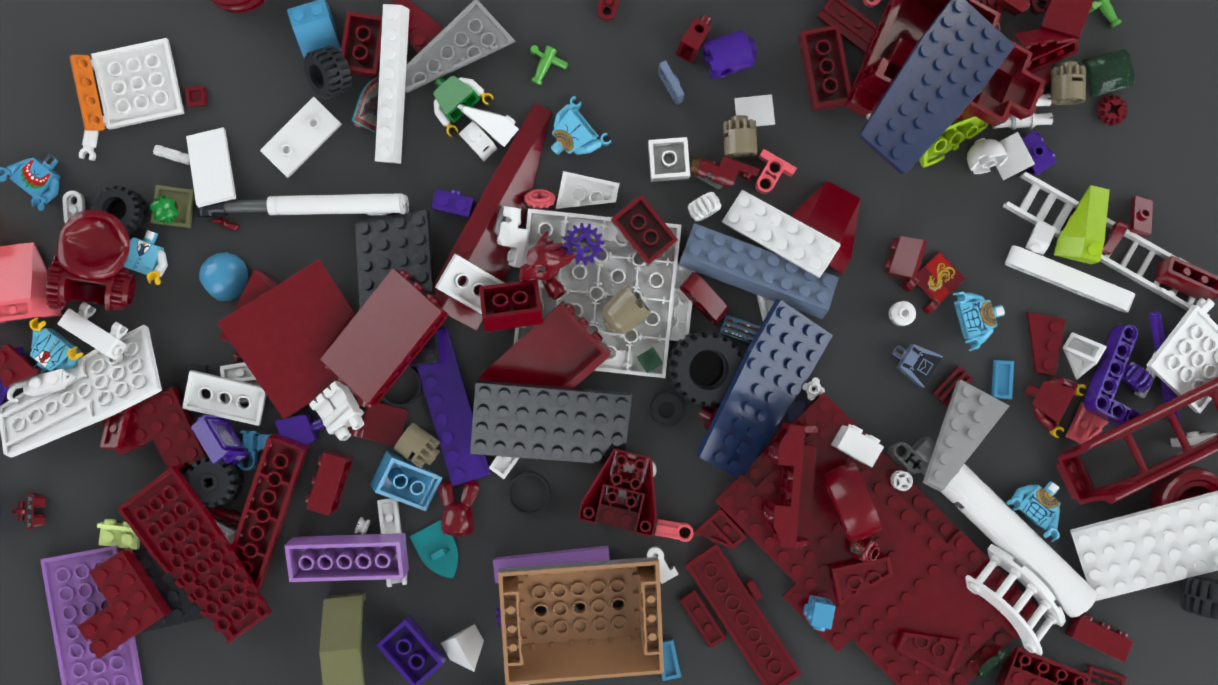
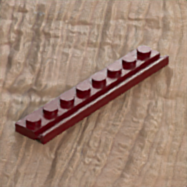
M829 0L817 16L827 26L839 25L841 36L863 53H867L878 26L844 0Z

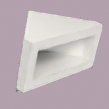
M1073 332L1070 334L1062 349L1076 380L1097 364L1107 347Z
M473 624L441 642L451 661L473 672L475 671L484 639L476 625Z

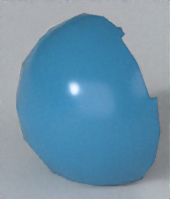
M228 252L216 253L208 257L202 264L199 271V280L207 292L219 301H232L242 295L248 282V269L244 261L237 255Z

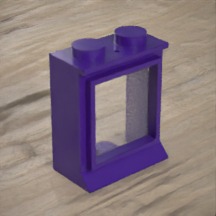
M210 415L200 416L191 428L213 464H217L223 459L226 464L232 462L234 466H237L251 454V452L244 450L243 444L227 421L228 419Z

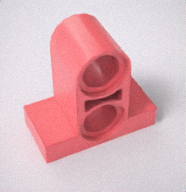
M763 149L758 159L765 162L766 166L756 181L755 188L760 194L769 193L782 173L791 177L797 168ZM770 164H776L779 167V171L776 173L772 172ZM760 181H768L769 188L763 189L760 186Z

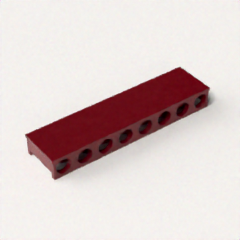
M275 433L267 437L231 545L258 590L263 587L310 448L308 445Z

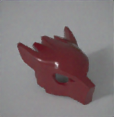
M546 231L537 241L536 245L528 250L527 263L520 267L519 278L522 281L530 279L550 280V278L557 275L560 268L569 265L576 254L564 255L566 250L561 248L563 244H553L554 240H547L549 232ZM537 267H546V269L539 271Z

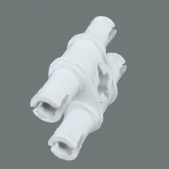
M1043 94L1038 99L1036 106H1050L1051 99L1048 100V98H1051V95ZM1034 113L1032 116L1020 120L1010 114L1005 123L992 127L993 129L1010 127L1012 130L1026 127L1032 129L1036 125H1052L1053 118L1050 119V117H1053L1052 113Z

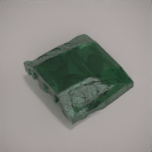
M1125 48L1082 60L1086 66L1091 87V97L1134 86V68L1131 56Z

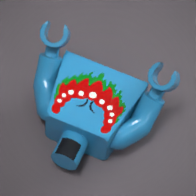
M48 154L43 162L32 157L6 168L0 167V174H3L0 176V181H6L7 175H9V179L33 197L31 200L32 207L39 204L38 210L43 211L45 209L44 203H49L59 192L60 175L52 170L59 161Z

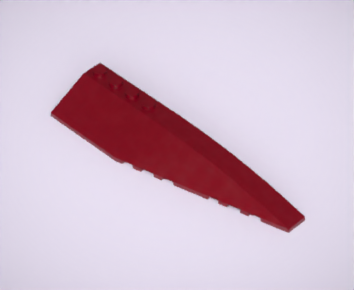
M537 103L534 104L434 282L435 287L454 254L504 282L512 267L508 265L509 262L507 260L511 247L499 245L497 243V234L493 230L502 206L521 209V225L518 228H523L528 209L524 197L533 189L552 116L550 110ZM465 275L458 278L459 286L466 283ZM476 285L474 287L473 291L475 295L480 294L479 287L481 285ZM435 288V298L438 300L436 303L450 317L478 330L483 321L482 314Z

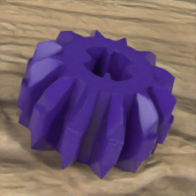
M1127 362L1121 381L1132 390L1144 393L1151 386L1153 377L1138 364Z

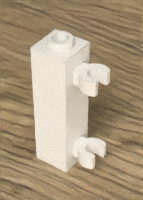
M86 302L80 305L78 313L68 308L57 324L106 356L117 361L127 347V344L119 339L127 333L128 329L115 322L111 327V332L108 333L87 319L96 312V309Z

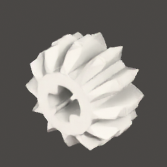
M714 192L706 193L689 204V214L695 222L702 221L720 210V200Z

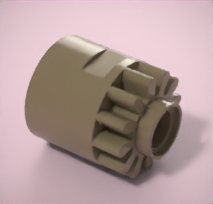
M1068 61L1059 64V67L1051 69L1052 104L1073 105L1086 101L1085 66H1079L1077 62Z
M746 115L732 116L731 120L725 121L723 123L724 156L728 158L756 156V120H748Z
M412 423L400 437L394 450L419 468H422L426 463L431 465L440 452L437 449L440 441L415 423Z

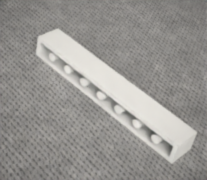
M383 4L375 161L382 163L401 164L409 27V9L403 5Z

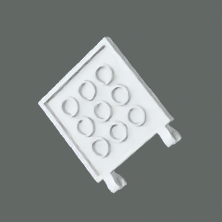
M167 38L91 54L92 70H95L104 112L102 116L103 122L107 129L111 130L185 114L170 43Z
M1200 298L1196 305L1190 307L1146 364L1178 396L1218 377V325L1207 315V312L1215 304L1210 298L1207 300ZM1208 395L1188 406L1195 413H1201L1211 398Z

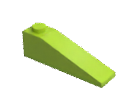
M959 117L954 120L919 159L921 166L925 168L945 158L944 154L951 149L954 151L958 149L962 141L973 138L988 127V123L977 117L967 120Z
M1093 185L1088 187L1075 212L1070 216L1068 223L1058 236L1054 251L1055 256L1087 264L1100 262L1105 241L1109 189Z

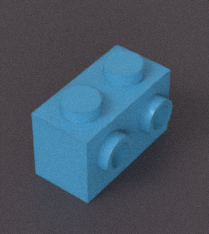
M810 595L808 604L804 606L806 619L815 630L825 631V628H832L835 605L828 598Z

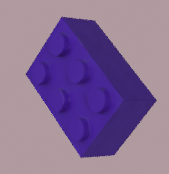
M410 615L376 645L410 685H420L440 668L447 659Z

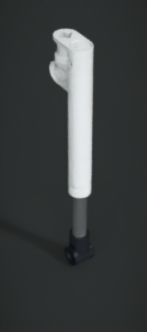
M402 193L269 196L267 200H228L203 207L197 206V217H215V215H228L229 213L268 212L269 215L365 213L370 216L382 217L392 213H409V200Z

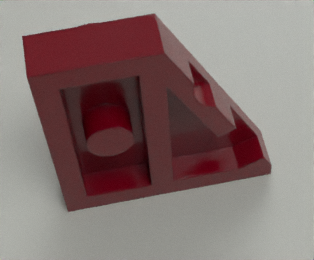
M721 507L694 531L695 535L703 536L715 543H721L730 549H734L747 537V534Z

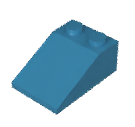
M316 0L287 9L293 31L304 58L308 52L326 46H334L341 52V43L329 4L325 0Z
M386 451L370 486L375 493L426 511L443 477L424 467L419 468L402 456Z

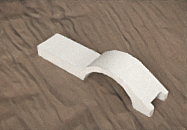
M391 498L377 500L381 534L402 533L398 501ZM407 574L404 579H386L387 587H392V584L401 582L402 585H407Z

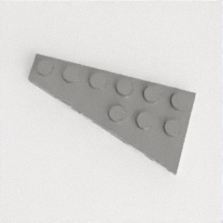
M962 380L957 381L923 483L939 492L944 490L1005 413L1009 405Z

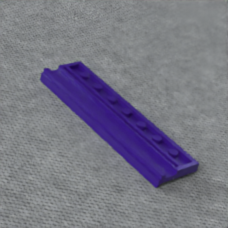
M444 328L438 330L440 363L416 367L438 440L440 441L452 486L491 475L486 455L470 454L473 412L448 329Z

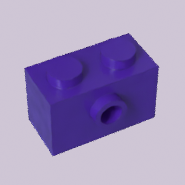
M1035 130L1022 138L1035 163L1026 169L1029 174L1037 176L1057 162L1053 151L1046 147L1043 143V137L1036 133Z
M436 189L431 208L434 211L469 219L473 213L476 201L473 198L462 196L460 191L451 190L446 192Z

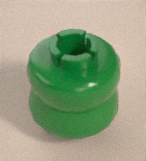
M166 195L154 198L155 202L150 204V209L154 213L155 221L163 222V225L174 222V218L179 215V212L175 207L173 198H166Z

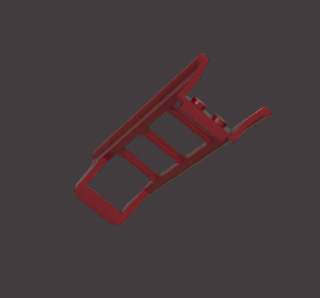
M1218 377L1081 445L1065 449L1057 457L1059 462L1056 464V467L1072 500L1077 499L1079 505L1102 500L1114 503L1218 452V434L1191 447L1175 415V411L1208 395L1218 411ZM1166 416L1182 446V452L1148 468L1131 433ZM1123 437L1137 463L1139 473L1127 479L1095 488L1079 454Z

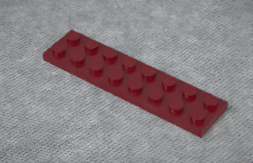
M717 543L685 563L686 568L763 685H785L802 674Z

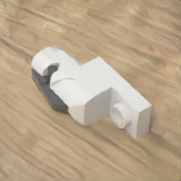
M502 206L493 231L497 234V243L499 245L511 247L507 256L508 265L520 268L523 265L528 230L518 228L521 225V209Z

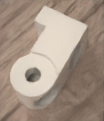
M653 546L649 548L647 557H658L661 584L678 575L675 566L669 568L663 550L660 547Z

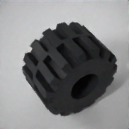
M209 457L201 458L200 461H195L192 464L194 468L188 469L186 473L190 475L186 479L203 504L209 506V508L229 503V501L235 500L237 498L236 494L241 493L243 489L239 486L244 483V478H240V474L243 473L242 469H237L232 462L226 464L223 459L217 464H213Z

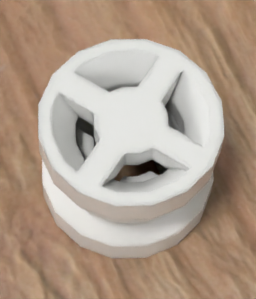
M897 470L891 475L890 482L894 488L906 491L911 488L913 478L909 473Z

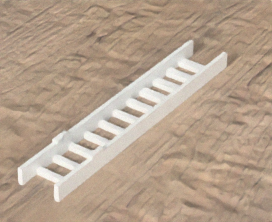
M1027 172L1021 173L1019 177L1032 184L1020 207L1009 201L1004 203L1002 207L1036 225L1038 220L1044 222L1056 198L1061 200L1065 205L1053 224V227H1056L1054 236L1058 238L1072 208L1076 209L1078 207L1079 201ZM1039 189L1048 193V196L1035 217L1028 213L1027 210ZM1107 218L1106 226L1111 229L1115 222ZM1127 229L1124 237L1133 242L1120 264L1109 259L1110 255H1101V263L1188 311L1193 305L1195 298L1190 296L1186 302L1176 296L1177 290L1173 288L1172 290H1166L1159 287L1160 282L1154 281L1152 283L1142 277L1155 254L1163 259L1174 255L1141 236L1130 232V230ZM1139 244L1149 250V253L1136 274L1125 267Z

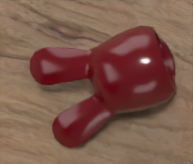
M471 480L464 485L460 503H455L454 489L449 481H443L439 484L438 494L444 506L441 518V531L443 534L464 538L473 533L474 517L472 505L479 493L478 482Z

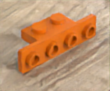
M71 55L70 62L84 128L86 131H103L105 126L90 57L88 55Z

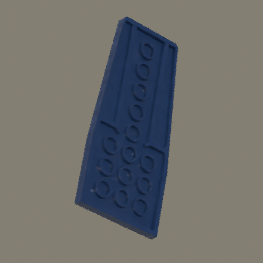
M949 0L919 39L860 131V139L900 174L908 172L979 94L1015 45L966 0Z
M776 298L749 345L697 451V456L737 479L742 474L745 475L801 391L804 383L808 380L833 335L784 301Z

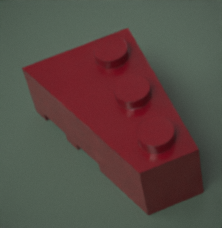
M1045 29L1014 34V43L1033 53L1030 59L1031 65L1026 70L1030 73L1078 52L1079 39Z

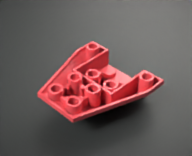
M34 242L0 246V324L20 319L62 316V310L48 308V300H46L48 295L46 293L48 270Z

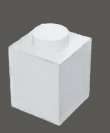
M1038 220L1025 248L1034 253L1044 255L1052 241L1056 227Z

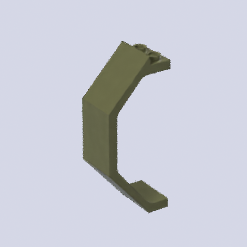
M366 592L331 595L323 600L319 651L323 685H365L361 637L363 603L366 600Z

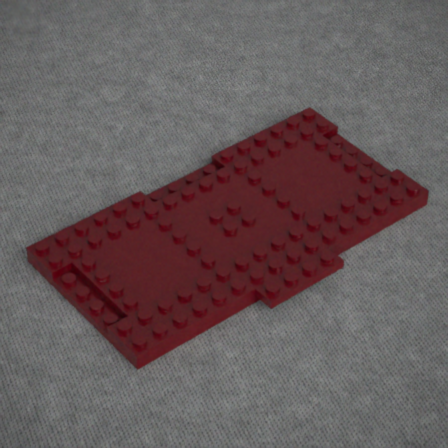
M823 392L791 422L794 424L817 426L818 433L805 432L804 445H814L817 447L811 526L798 525L797 536L806 537L810 540L808 545L799 548L780 547L779 541L772 539L773 532L766 520V516L763 515L764 504H767V499L783 500V497H780L781 485L784 486L785 478H782V467L786 465H777L770 461L768 446L755 458L745 475L742 474L738 479L735 478L714 500L796 582L782 597L807 622L808 620L804 615V606L808 604L810 595L828 598L833 602L835 612L832 628H825V631H816L837 652L852 639L896 685H967L1013 638L1016 640L1019 637L1016 629L999 610L983 597L972 593L967 588L965 577L969 575L976 579L990 560L914 483L906 491L898 490L891 485V475L901 469L883 451L879 454L873 467H870L831 446L842 425L848 426L851 424L856 427L858 426ZM855 463L866 487L869 489L882 526L880 532L870 537L878 542L880 548L879 556L889 555L893 575L877 585L870 586L861 591V594L849 598L844 604L839 606L831 567L859 560L851 555L850 541L847 539L824 483L823 475L836 467ZM996 566L983 584L996 592L1007 576ZM1013 583L1002 599L1013 608L1023 592ZM1029 599L1019 612V615L1027 623L1038 607ZM902 632L965 641L950 677L896 651L895 647Z

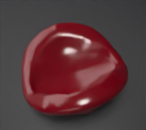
M94 209L84 210L73 215L62 227L57 241V258L60 265L70 273L83 278L102 279L116 275L125 265L130 250L129 236L121 221L108 212Z

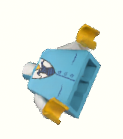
M147 230L143 240L134 237L129 240V255L123 267L145 274L149 284L155 279L156 285H159L161 283L160 277H162L168 267L164 248L155 245L158 233Z

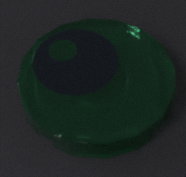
M1005 648L997 651L998 656L989 658L980 668L977 676L981 680H985L992 675L1009 657L1010 653Z

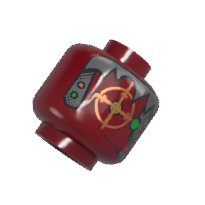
M868 537L859 541H850V552L854 558L864 563H869L876 560L879 556L880 548L875 539Z

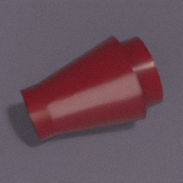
M555 277L550 278V280H541L549 298L557 300L565 294V286Z

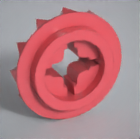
M536 189L528 192L524 197V201L527 203V206H533L534 209L549 208V206L554 205L555 195L547 190Z

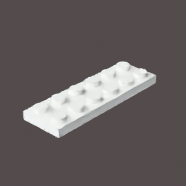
M744 190L740 192L722 220L724 225L818 278L822 276L841 246L835 240Z

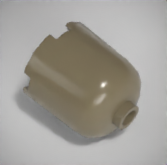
M627 284L602 309V316L605 319L603 324L610 332L614 330L617 333L626 334L652 314L642 299L637 301V298L634 296L635 292Z

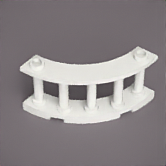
M991 544L987 549L990 562L976 579L969 575L965 577L967 588L972 593L978 594L987 600L1008 619L1018 632L1027 651L1041 656L1043 653L1040 645L1041 639L1052 624H1057L1061 627L1066 622L1064 612L1061 606L1057 607L1054 600L1056 598L1031 570L1025 565L1021 568L1012 561L1014 559L1013 556ZM1000 566L1009 572V575L998 590L994 592L983 583L995 567ZM1017 579L1025 586L1026 590L1012 608L1002 597ZM1033 595L1039 603V607L1026 623L1019 615V612ZM1044 614L1046 620L1038 631L1034 633L1032 629Z

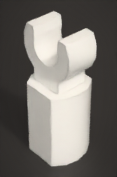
M84 130L83 149L79 152V158L85 159V155L89 153V160L95 161L96 153L94 148L97 145L99 131Z

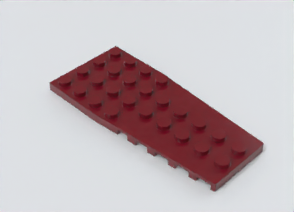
M176 465L170 467L117 508L155 561L167 574H172L176 579L174 583L178 588L183 587L189 594L187 598L190 602L193 603L195 601L201 608V615L204 618L207 616L214 624L213 629L216 632L220 631L227 639L225 641L226 644L235 640L272 613L213 516Z

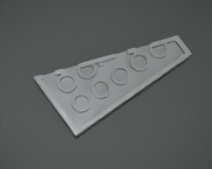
M474 0L406 65L405 92L409 93L516 41L478 0Z

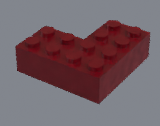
M180 387L170 388L132 406L122 450H115L118 456L127 455L155 442L167 470L176 465L179 471H182L192 466L195 461L209 457L191 428L196 423L191 410L182 408L184 396ZM106 419L102 421L104 427H105Z
M129 547L121 550L89 571L110 605L77 627L86 641L91 640L92 643L89 646L96 657L100 659L172 611Z

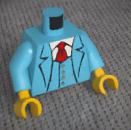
M38 317L31 320L29 325L33 329L30 356L37 361L34 368H38L41 372L40 374L45 373L47 369L55 371L74 368L78 359L83 356L81 350L53 328L43 329L46 325L45 321L39 323Z

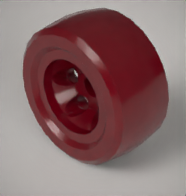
M845 464L824 473V483L847 539L851 542L859 541L880 532L882 526L875 510L872 496L856 464Z
M1187 466L1155 482L1150 495V506L1154 508L1200 496L1199 492L1201 490H1205V494L1218 491V475L1205 468Z

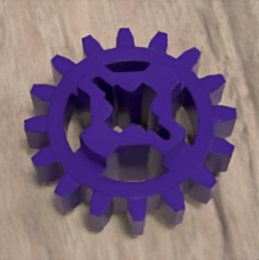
M583 223L580 224V228L573 225L574 231L567 230L569 237H563L567 243L563 244L562 247L568 249L565 255L573 254L570 244L577 248V254L574 258L576 259V265L583 261L584 266H586L588 260L593 264L594 257L600 258L598 252L604 251L600 247V245L604 244V241L599 240L603 236L602 233L596 234L597 227L591 230V224H588L587 228L584 227ZM583 232L582 236L578 238L573 237L575 234ZM590 234L595 237L597 245L591 242ZM583 240H586V243L589 246H585L584 249H581V246L578 243L583 242ZM586 252H593L590 256L584 257Z

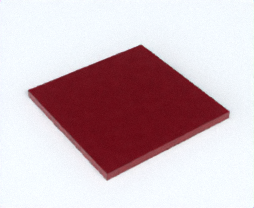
M318 259L217 323L282 418L286 419L311 403L319 394H324L323 391L334 381H338V376L335 373L329 372L324 367L325 363L320 359L356 314Z

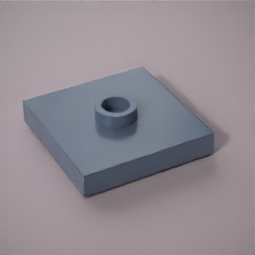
M665 60L659 64L658 74L675 105L683 102L684 92L680 87L679 79L673 74Z

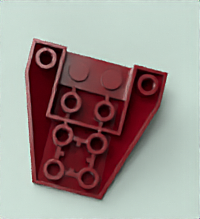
M826 181L790 216L840 243L841 246L827 267L843 275L852 257L861 198Z
M614 448L583 497L577 520L596 524V522L653 538L657 522L652 457Z

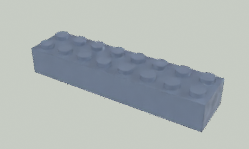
M695 223L678 264L681 267L769 300L775 301L776 298L780 299L792 308L823 319L829 311L839 277L823 272L822 276L818 278L775 253Z

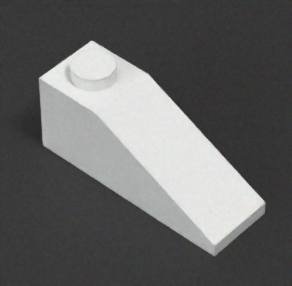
M461 104L457 106L458 109L503 147L519 130L514 125L516 122L508 115L502 116Z

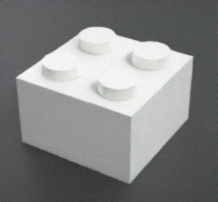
M687 137L648 141L651 182L689 179L690 166Z
M842 425L831 446L864 465L873 467L884 447L879 444L880 440L872 435H863V430L855 425Z

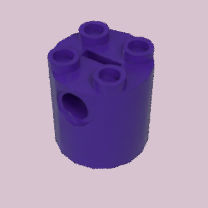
M742 29L702 43L703 57L705 63L710 65L709 73L712 80L754 66L757 47L754 39L747 36Z

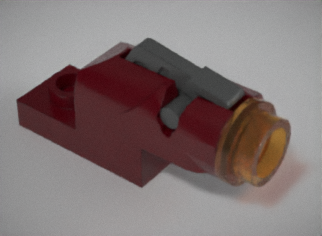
M723 156L720 165L717 164V161L705 160L699 157V159H693L690 173H693V176H696L697 179L719 190L723 186L732 187L738 173L744 179H755L760 169Z

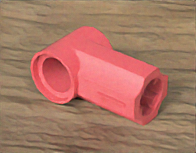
M658 519L656 536L687 542L694 535L693 527L690 523ZM683 527L690 529V534L686 537L679 533Z

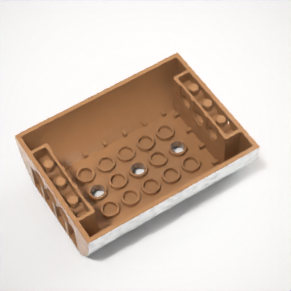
M658 557L498 568L505 685H526L664 673L660 566ZM621 600L623 605L616 608L613 606V602ZM577 603L585 605L584 609L580 611L576 610L574 606ZM538 606H544L546 611L540 614L535 609Z

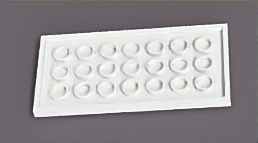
M1218 491L1071 529L1070 532L1086 581L1097 591L1096 601L1218 571Z

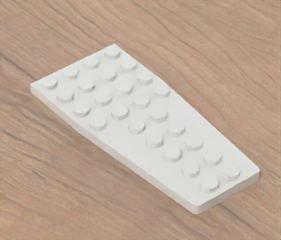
M142 325L119 339L127 344V347L117 361L97 349L78 359L74 368L65 370L76 378L67 384L64 390L34 397L28 396L23 392L14 397L18 399V402L8 401L1 405L0 432L3 454L10 458L111 417L162 391L149 328Z

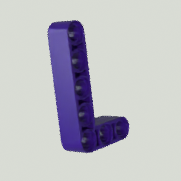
M1131 324L1115 326L1112 329L1106 343L1107 348L1101 356L1084 400V407L1087 411L1116 426L1127 422L1128 418L1131 420L1140 415L1139 412L1114 400L1138 336L1137 328Z

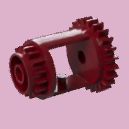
M56 251L54 261H51L46 277L48 308L61 311L71 300L104 305L106 311L114 312L115 309L124 310L125 307H130L133 301L136 276L132 274L130 269L122 268L119 273L108 278H83L64 269L58 261ZM77 281L106 285V287L77 283Z

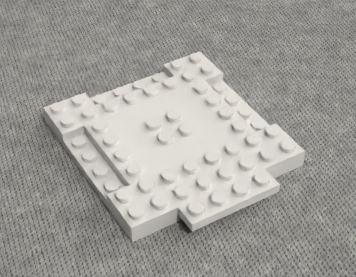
M528 208L526 225L528 234L523 265L527 263L528 250L536 245L537 241L546 231L549 232L547 240H554L553 244H565L567 241L563 237H569L567 230L574 231L573 225L580 228V224L583 223L584 227L587 228V225L591 224V230L597 227L596 234L602 233L603 236L599 240L604 241V244L600 245L604 251L598 252L600 258L594 257L593 264L588 260L586 266H584L583 261L576 265V259H573L569 265L560 268L555 278L565 286L566 292L557 300L549 298L542 281L537 279L543 318L564 300L566 304L570 303L576 309L575 313L580 318L584 317L588 321L589 328L593 332L597 331L602 336V341L611 350V356L594 371L665 378L669 340L678 341L679 339L683 340L686 338L685 335L689 334L692 302L680 290L679 286L695 271L677 264L681 225L665 223L678 238V242L647 266L611 223V218L613 217ZM579 232L573 237L578 238L583 235V232ZM590 234L591 242L597 245L595 237ZM583 240V242L578 243L581 246V249H584L585 246H589L586 243V240ZM570 244L572 252L577 254L576 246ZM586 252L584 257L590 256L593 252ZM537 267L539 271L546 269V267ZM627 284L635 292L634 296L637 298V301L642 299L652 314L626 334H620L614 330L610 332L603 324L605 319L602 316V309ZM535 325L515 328L514 344Z

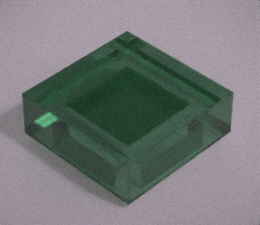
M654 347L637 356L646 373L663 364Z

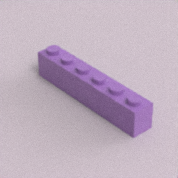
M599 546L495 557L493 559L495 583H499L498 568L610 560L609 547Z

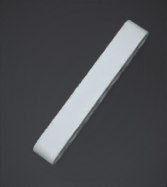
M1011 246L1005 261V265L1121 312H1129L1136 295L1131 291L1018 246Z

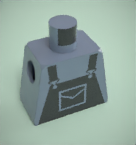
M910 344L907 350L897 345L892 352V355L900 359L896 368L916 386L924 388L943 358L940 354L915 344Z

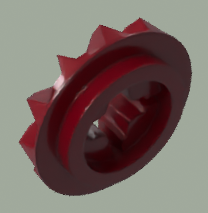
M1113 94L1105 96L1097 105L1099 119L1107 125L1121 123L1127 117V111L1129 110L1126 106L1127 101H1124L1121 96ZM1111 106H1118L1115 113L1112 112L1107 114V112L1111 109Z

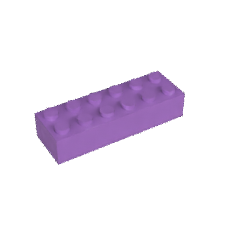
M405 533L292 537L285 545L289 582L404 579L409 570Z

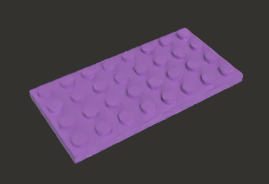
M118 545L40 559L62 685H143L135 636L109 654L98 659L89 646L92 643L91 640L86 641L77 627L110 605L89 571L120 552Z

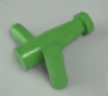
M1095 0L1092 3L1089 13L1099 7L1103 15L1111 23V28L1122 22L1121 19L1117 18L1109 0Z
M536 45L530 48L531 55L536 54L541 57L535 76L531 79L533 83L542 85L543 82L541 80L551 63L566 69L568 62L555 56L556 49L546 46L542 53Z

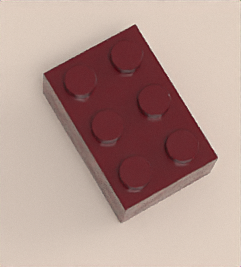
M347 11L341 53L348 62L351 75L369 78L379 76L382 16Z
M642 194L611 218V223L647 266L678 242V238Z
M537 279L479 287L485 332L543 324Z
M334 450L320 455L317 466L320 467L318 473H315L312 478L311 484L314 486L312 492H309L306 497V503H308L306 509L327 516L337 512L354 459L353 456Z

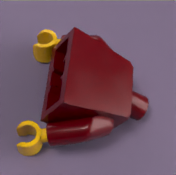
M1055 378L1044 381L1041 388L1029 384L1025 394L1035 398L1032 403L1034 415L1039 423L1049 430L1052 436L1059 438L1056 435V430L1058 429L1064 432V429L1057 425L1060 424L1074 396L1084 395L1079 392V388L1086 389L1085 385L1077 384L1066 378Z

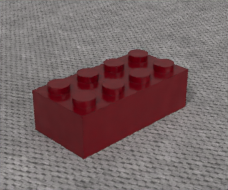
M839 25L800 32L798 42L811 111L815 112L844 106L851 91Z

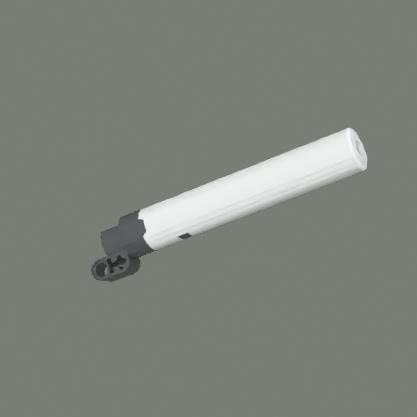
M928 436L919 439L912 448L904 442L892 444L889 446L887 453L889 458L902 471L909 474L922 473L925 476L936 443ZM897 447L902 451L901 456H898L896 452ZM964 464L946 488L940 492L998 548L1013 556L1014 559L1012 561L1021 568L1025 565L1048 587L1056 598L1054 602L1061 606L1071 618L1078 617L1088 611L1096 601L1097 591Z

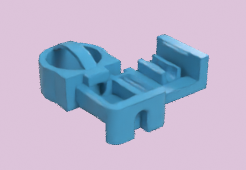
M240 431L243 434L242 444L245 448L244 450L251 452V454L248 455V467H244L242 461L238 464V467L242 470H253L259 462L258 452L264 449L267 437L271 435L260 434L257 431Z

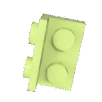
M104 519V522L97 523V528H101L98 545H118V548L130 547L135 550L139 549L140 540L126 521L116 523L117 520Z

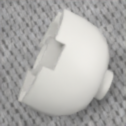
M978 139L967 153V162L974 174L990 172V167L996 164L1000 167L1008 159L1003 145L993 139Z

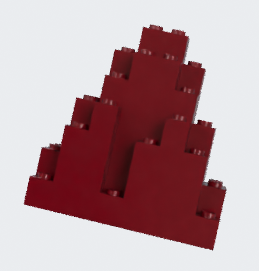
M889 0L844 107L863 117L873 113L919 39L949 0ZM966 0L995 28L998 27L1000 13L977 0ZM1012 42L1015 47L984 88L956 119L960 117L967 120L977 117L995 127L1005 123L1010 114L1020 120L1032 116L1037 109V101L1044 92L1043 86L1045 84V80L1026 71L1031 65L1030 59L1033 53Z

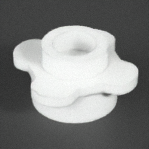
M813 378L812 381L804 383L802 387L807 393L809 400H814L816 396L821 395L823 392L825 393V389L821 387L818 378Z

